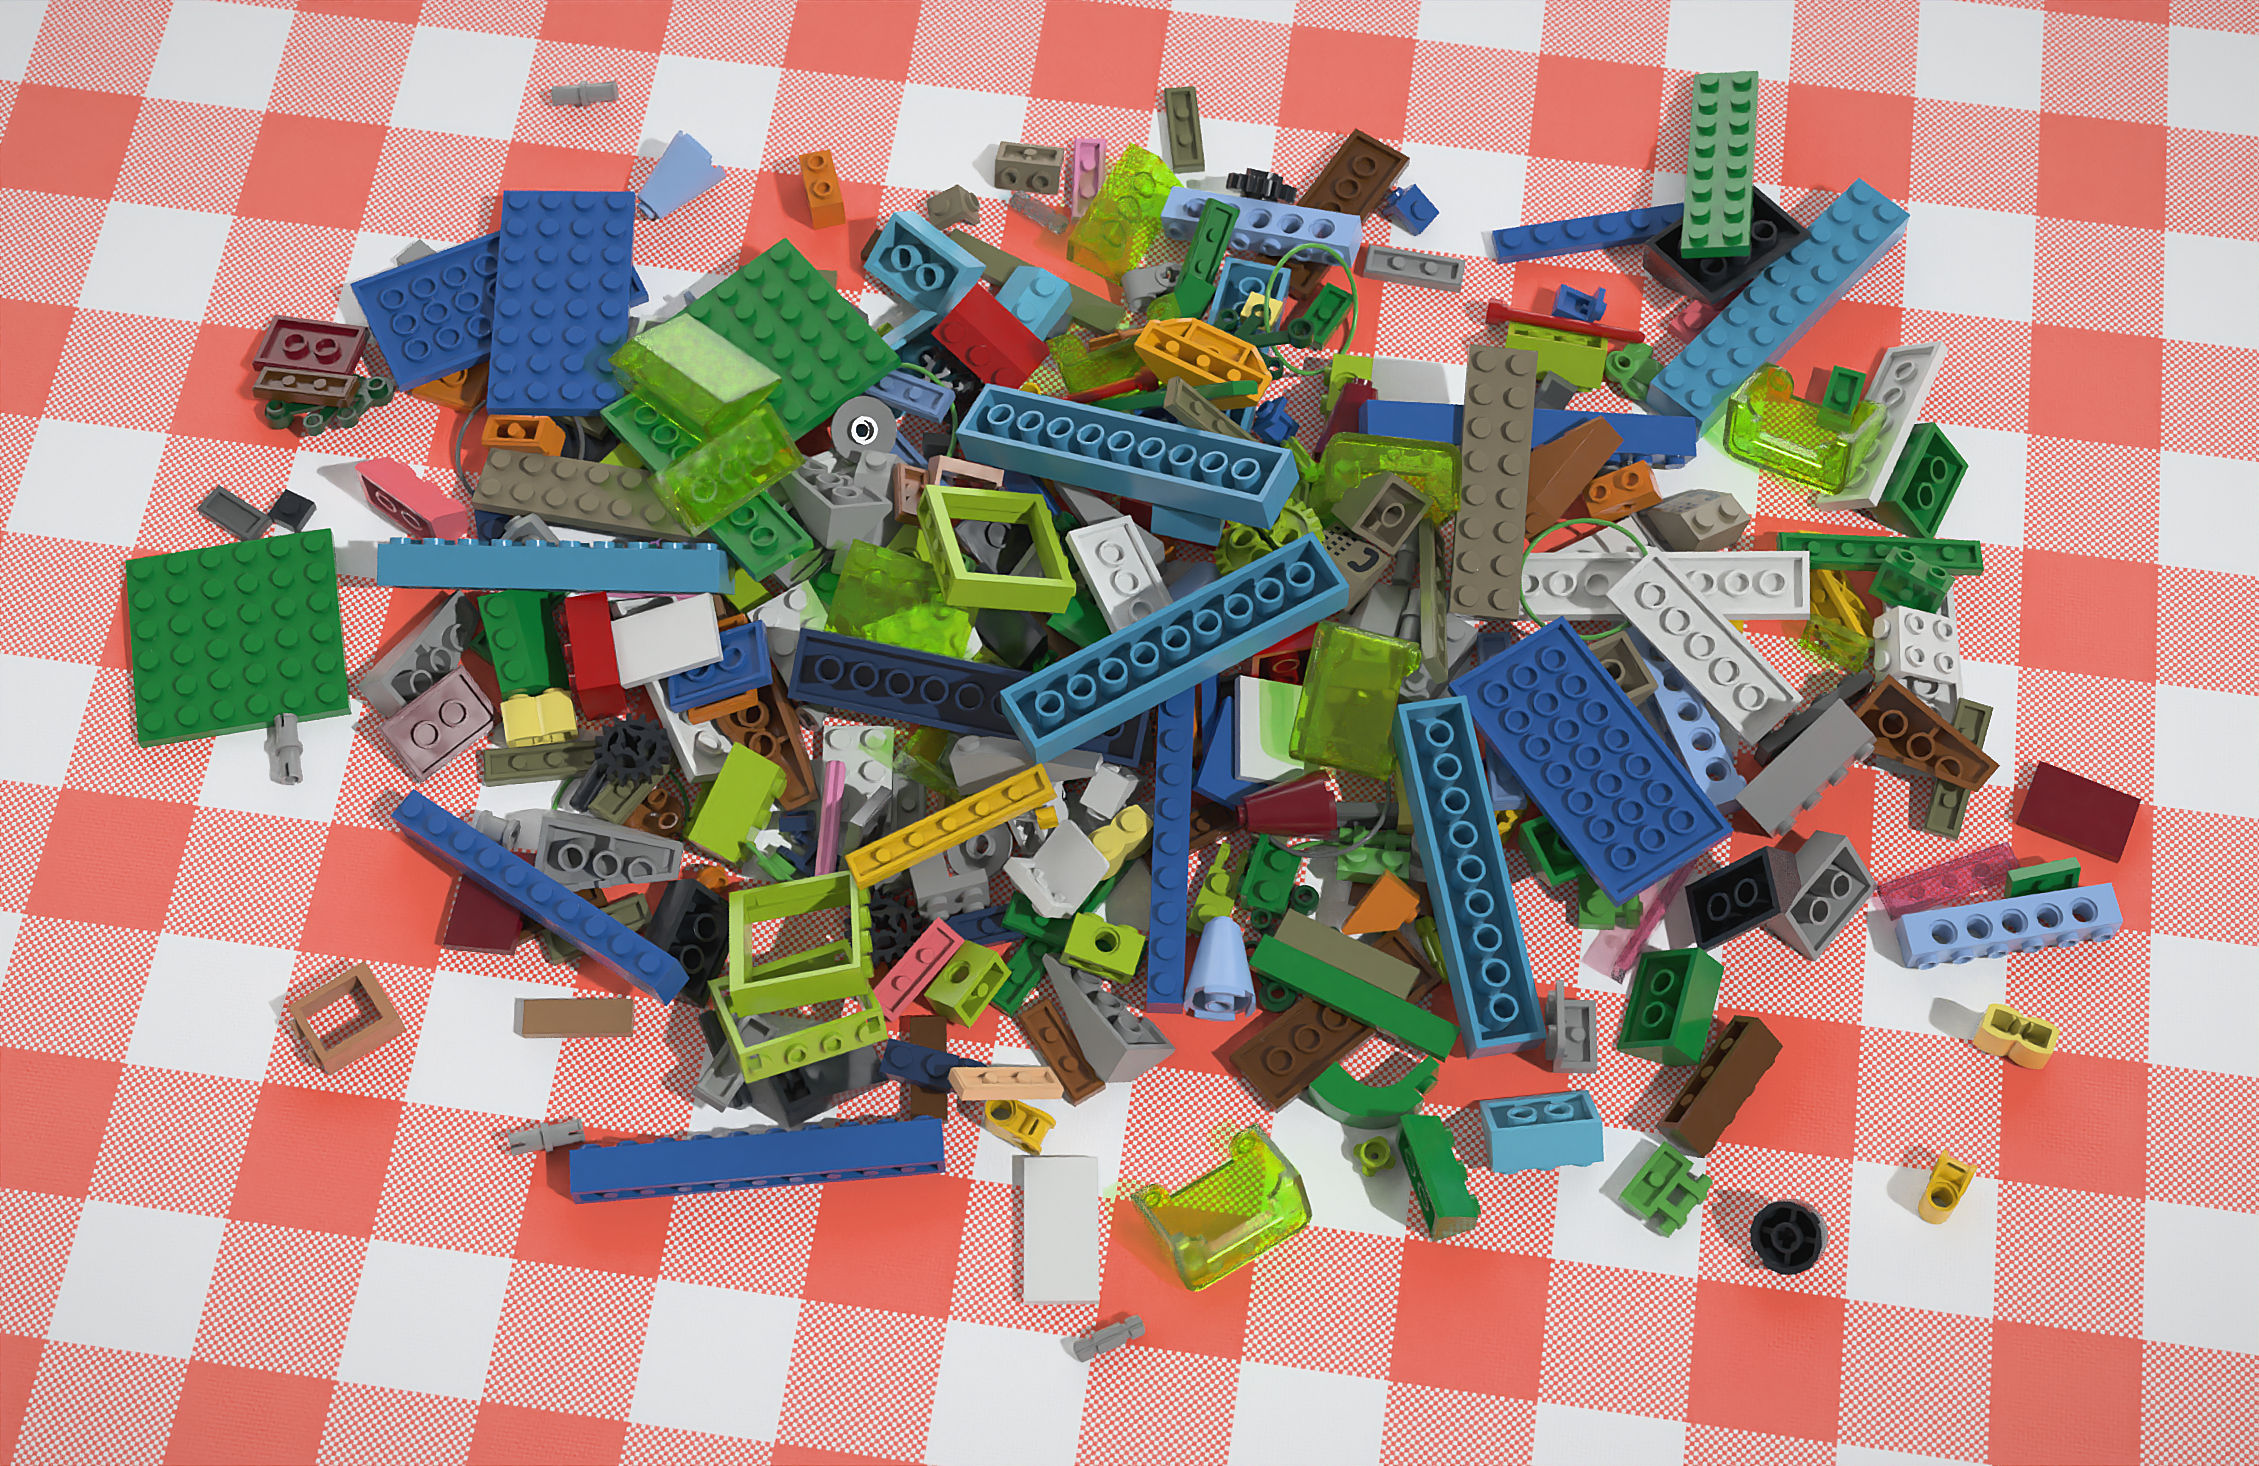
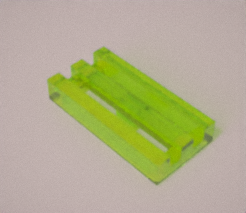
M1810 613V620L1806 623L1798 645L1847 669L1860 673L1865 667L1863 665L1864 660H1868L1870 655L1868 653L1869 647H1873L1875 640L1817 613ZM1815 624H1817L1823 628H1826L1838 635H1841L1851 641L1860 644V647L1857 648L1817 628H1814ZM1811 635L1855 655V660L1853 661L1810 641Z

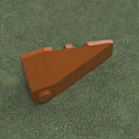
M1601 415L1565 432L1563 437L1547 445L1542 443L1534 447L1530 453L1524 535L1529 543L1558 521L1624 441Z
M771 668L773 683L757 688L759 705L718 717L716 720L718 726L725 735L729 736L733 743L737 742L783 769L787 774L785 777L787 785L784 793L778 800L787 811H791L821 799L793 701L791 698H787V685L779 670Z
M1890 674L1887 675L1855 713L1877 739L1873 744L1875 747L1874 753L1976 793L2001 766Z

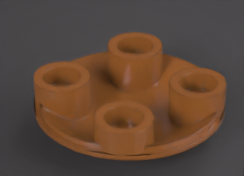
M657 788L647 795L622 826L672 840L682 827L684 810L680 802L673 796H670L665 789Z

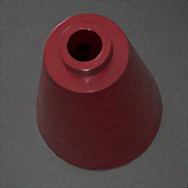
M1353 378L1352 383L1344 384L1312 452L1311 459L1313 461L1323 464V460H1329L1331 463L1336 464L1339 469L1367 474L1371 471L1377 474L1379 454L1370 453V449H1359L1358 409L1367 399L1378 400V390L1372 387V381Z
M1325 769L1314 770L1241 797L1240 804L1235 806L1237 825L1243 826L1247 833L1325 841L1334 839L1335 836L1330 831L1337 829L1334 790H1326L1324 781L1331 780L1329 774Z

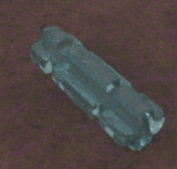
M1022 190L1014 192L1010 200L1012 208L1019 212L1024 210V215L1044 227L1048 225V229L1057 235L1066 231L1069 224L1067 217L1060 213L1056 215L1054 209L1035 198L1031 200V196Z

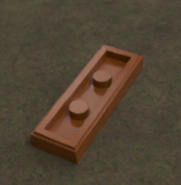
M1049 997L1017 1015L1019 1023L1048 1067H1051L1074 1107L1106 1089L1105 1082L1096 1076L1094 1068L1085 1059L1078 1041Z

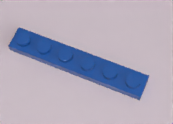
M1684 203L1492 230L1491 239L1498 265L1642 244L1684 216Z

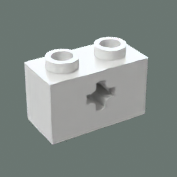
M1116 763L1101 764L1097 775L1091 778L1080 803L1089 807L1087 813L1099 820L1114 819L1123 809L1136 804L1148 778L1125 765Z

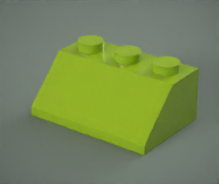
M1509 322L1505 348L1538 351L1536 379H1539L1540 383L1548 371L1551 370L1577 386V391L1592 392L1593 389L1600 390L1607 356L1608 339Z
M734 742L688 839L703 854L741 870L744 862L748 863L754 855L747 849L745 844L749 841L756 847L754 841L759 831H764L770 822L772 812L769 810L775 798L779 799L785 791L787 785L785 777L787 774L779 765L744 745Z

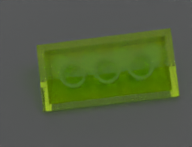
M1132 142L1129 143L1068 238L1067 260L1123 287L1121 283L1123 275L1137 268L1163 227L1161 214L1172 187L1185 188L1160 156Z
M769 403L757 405L648 477L646 481L663 508L694 538L805 464L806 461Z

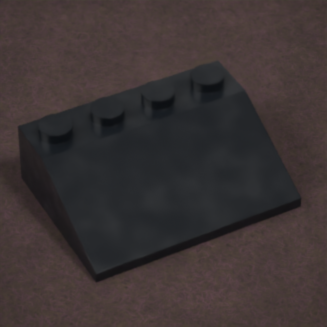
M1754 185L1750 256L1682 259V216L1644 242L1642 268L1665 288L1712 306L1811 238V233Z

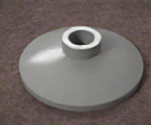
M869 396L854 397L844 402L836 410L831 421V439L834 447L842 457L858 464L863 449L884 453L891 451L897 436L896 420L889 407L882 401ZM858 424H862L865 427V433L861 437L855 432Z
M1005 822L948 849L947 856L951 867L957 874L985 868L987 879L993 877L1002 870L1010 857L1013 843L1011 830ZM988 843L987 850L982 854V847Z

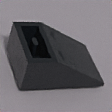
M872 1044L766 1077L789 1128L890 1082V1079L879 1076L881 1061Z

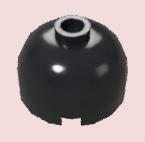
M1779 1199L1766 1205L1755 1215L1750 1228V1242L1753 1251H1757L1759 1257L1763 1260L1761 1263L1767 1269L1780 1275H1797L1811 1269L1825 1254L1829 1242L1828 1226L1823 1215L1812 1204L1801 1199Z

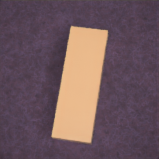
M1051 1067L951 1068L948 1077L961 1100L1061 1099L1064 1091L1063 1086Z

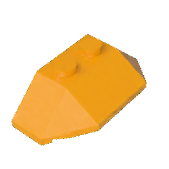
M1178 318L1159 321V319L1149 320L1134 344L1135 351L1157 378L1166 385H1168L1169 379L1179 376L1191 387L1228 381L1254 380L1257 382L1258 394L1209 401L1222 411L1257 406L1272 382L1273 377L1270 371L1267 370L1256 346L1196 318Z

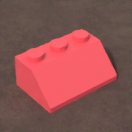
M388 456L360 462L354 467L367 501L422 541L423 538H442L456 542L470 528L465 506L455 498L449 500L442 495L441 490L432 481L426 480L424 482L418 478L415 471L405 462L399 464Z

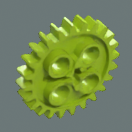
M1290 497L1270 530L1227 520L1230 528L1223 529L1222 539H1220L1217 547L1218 550L1214 551L1213 554L1217 560L1215 564L1220 574L1224 577L1273 552L1272 549L1275 551L1312 531L1321 545V541L1325 540V536L1322 531L1323 527L1313 509H1307L1303 501L1296 505L1293 498ZM1254 530H1259L1263 534L1267 543L1265 541H1261L1258 533Z

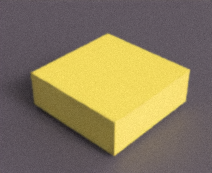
M1251 292L1240 313V323H1244L1251 315L1253 306L1264 304V295ZM1270 298L1271 319L1269 324L1272 331L1282 311L1283 302ZM1258 311L1255 315L1264 317V312ZM1258 327V328H1257V329H1260V330L1265 331V327Z

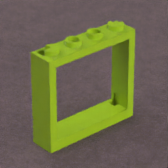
M925 485L916 512L945 605L1065 614L1071 597L1076 594V581L1071 577L1067 556L1063 554L1060 545L1059 533L1055 531L1051 511L1047 508L1042 494ZM949 518L1028 524L1046 578L967 572Z
M850 870L729 893V992L738 1018L869 993L868 978L874 977L871 957L870 955L867 956V953L873 952L870 932L869 930L866 931V928L872 927L869 908L865 904L870 903V893L868 887L861 891L859 890ZM851 905L852 964L753 982L752 923Z
M846 938L752 968L753 982L852 964L853 950ZM844 953V959L835 962L834 956ZM729 975L708 981L715 1013L746 1084L888 1039L882 1008L868 982L869 993L855 996L862 1009L861 1012L745 1048L731 1014L736 1013L731 995L722 997L720 991L729 989ZM758 1054V1058L750 1059L749 1057Z

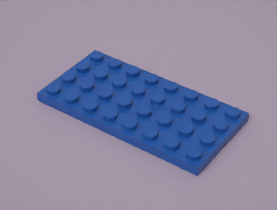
M503 191L486 406L488 416L490 414L601 416V410L625 397L626 350L629 337L636 213L635 191Z
M500 230L350 284L352 293L400 393L490 360ZM634 265L632 266L630 308L649 302V294Z
M1563 615L1448 684L1447 691L1452 697L1467 696L1473 725L1615 908H1618L1732 836L1734 829Z

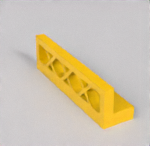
M1798 530L1796 532L1822 534V532ZM1809 569L1810 613L1837 661L1846 663L1863 649L1875 650L1874 622L1844 570Z

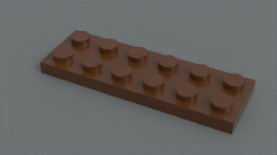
M1355 128L1296 206L1360 216L1361 226L1363 227L1408 168L1410 157ZM1259 253L1252 262L1276 266L1283 256H1270L1265 253ZM1289 258L1281 268L1291 269L1289 293L1306 302L1333 266L1325 263Z
M1398 929L1388 931L1371 945V947L1420 969L1419 976L1406 1002L1415 1005L1442 984L1443 978ZM1305 996L1232 1053L1229 1061L1272 1110L1278 1114L1307 1091L1309 1084L1335 1061L1340 1065L1380 1032Z

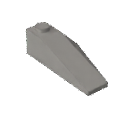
M863 449L852 485L862 490L865 486L878 490L893 503V507L857 545H846L842 549L835 551L831 573L866 578L869 570L905 524L895 521L893 469L897 463L908 464L897 454Z
M800 452L769 455L768 462L809 532L826 548L837 550L842 549L846 545H857L892 510L893 503L878 490L870 486H865L862 490L852 485L853 478L845 474L838 476L827 473V465Z
M1053 480L1054 488L1083 528L1124 517L1123 514L1086 488ZM1134 523L1162 578L1167 573L1163 542Z
M1375 583L1324 653L1318 685L1376 691L1388 690L1397 650L1395 644L1401 629L1400 617L1406 608L1409 586Z
M460 589L455 590L386 654L357 685V688L379 713L390 718L458 666L463 651L468 650V644L471 642L479 622V611Z
M971 735L957 741L949 756L960 795L978 793L1035 766L1021 741L992 736L978 738V736ZM1071 749L1042 765L1051 782L1094 777L1101 767L1103 756L1101 753Z
M552 809L542 818L535 868L572 892L591 888H609L615 885L632 883L642 884L675 880L679 878L684 843L590 816Z
M1045 953L1042 958L1083 1055L1094 1068L1095 1074L1105 1083L1132 1082L1174 1053L1176 1048L1161 1030L1147 1017L1139 1020L1127 1010L1129 1002L1122 996L1116 997L1101 988L1103 982L1098 976L1060 963L1059 960L1062 953Z

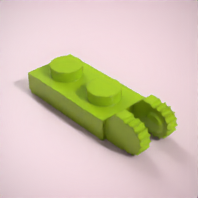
M1222 842L1214 866H1210L1189 917L1186 932L1201 937L1205 924L1212 921L1213 918L1219 916L1230 918L1239 896L1236 894L1239 877L1241 874H1245L1248 866V850L1244 849L1239 855L1236 870L1233 873L1223 869L1231 852V844Z

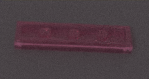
M2007 841L1878 885L1876 891L1890 920L1893 921L1899 919L1901 915L1917 913L2006 882L2007 871L2015 870L2021 866Z
M1698 859L1692 860L1672 873L1614 963L1611 979L1621 985L1623 984L1690 880Z

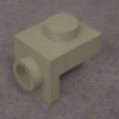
M959 184L926 200L930 224L939 231L963 219L968 220L973 225L981 222L978 211L980 210V202L973 192H968Z

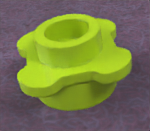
M1375 1136L1363 1144L1358 1143L1353 1149V1155L1359 1158L1362 1164L1361 1172L1366 1177H1374L1376 1172L1383 1169L1391 1170L1396 1164V1158L1390 1154L1388 1141L1383 1136ZM1377 1154L1378 1158L1372 1159L1371 1155Z

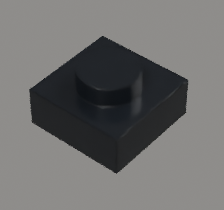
M285 489L267 515L271 517L273 523L294 533H300L317 507L314 501Z

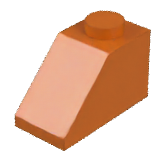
M1385 869L1343 921L1341 932L1345 935L1397 930L1403 922L1409 925L1421 910V907L1418 906L1420 894L1388 869Z

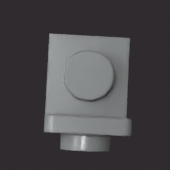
M534 513L524 518L520 515L515 516L504 526L506 533L500 538L522 542V546H525V540H545L546 542H555L556 547H558L560 541L543 520Z

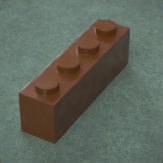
M1734 1015L1655 1127L1682 1155L1704 1159L1714 1149L1716 1141L1725 1128L1734 1121L1737 1111L1745 1100L1753 1094L1757 1083L1764 1073L1772 1067L1783 1045L1759 1017Z

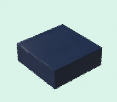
M782 811L778 820L779 832L815 830L817 824L816 811Z

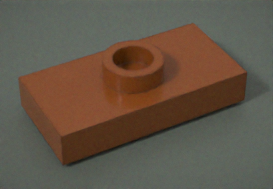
M897 463L893 469L895 521L921 527L916 510L925 485H930V472Z

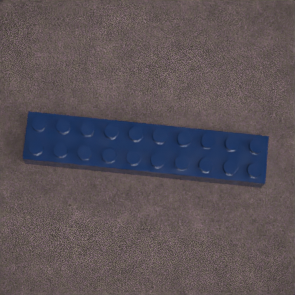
M804 626L800 628L787 698L981 737L992 736L1020 741L1002 711L1000 691L1036 672ZM1150 709L1073 749L1101 753L1103 761L1138 768Z

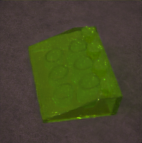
M687 313L631 337L608 359L617 383L712 450L783 382L780 376Z
M853 538L824 630L964 658L981 607L945 605L932 563Z

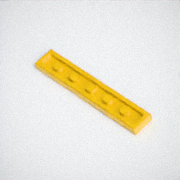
M1040 763L844 857L855 883L861 891L1057 798V795L1044 766Z

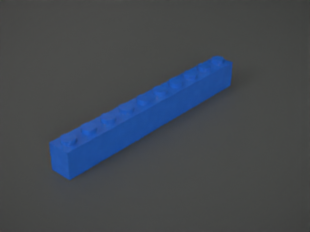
M1367 399L1358 409L1359 449H1370L1372 454H1387L1391 450L1403 451V454L1407 456H1419L1424 454V452H1435L1436 456L1442 458L1454 457L1460 454L1463 405ZM1534 408L1531 452L1534 447L1542 443L1547 445L1563 437L1565 432L1601 415L1624 439L1603 466L1619 465L1620 462H1631L1634 464L1645 460L1649 466L1665 464L1667 469H1681L1697 456L1695 417Z
M1195 685L1160 703L1158 710L1147 1013L1183 1014Z
M413 789L391 814V818L405 836L666 1007L690 979L676 958Z
M928 1115L917 1116L912 1121L898 1122L895 1119H881L876 1121V1124L861 1125L858 1122H844L835 1128L808 1125L803 1127L802 1130L788 1132L783 1128H772L766 1130L764 1134L752 1135L745 1131H735L729 1133L728 1137L713 1138L711 1135L699 1134L692 1136L691 1140L676 1141L673 1138L664 1137L655 1139L653 1143L639 1144L636 1141H621L616 1146L611 1147L585 1144L580 1146L579 1149L569 1150L570 1193L575 1204L946 1173L942 1118L935 1119L933 1116Z

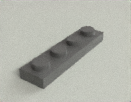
M1866 668L1857 675L1850 673L1837 684V689L1830 694L1827 692L1819 694L1811 702V707L1804 712L1800 710L1795 711L1784 721V726L1777 731L1771 729L1757 742L1758 747L1754 759L1762 768L1771 763L1839 698L1848 707H1851L1868 695L1875 678Z

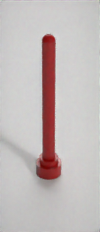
M1489 299L1485 324L1499 326V323L1506 324V321L1634 344H1641L1645 341V334L1642 331L1509 308V304H1504L1501 299Z
M1148 365L1140 367V371L1134 372L1135 376L1057 399L1087 404L1139 389L1140 392L1146 390L1147 393L1160 390L1157 376Z

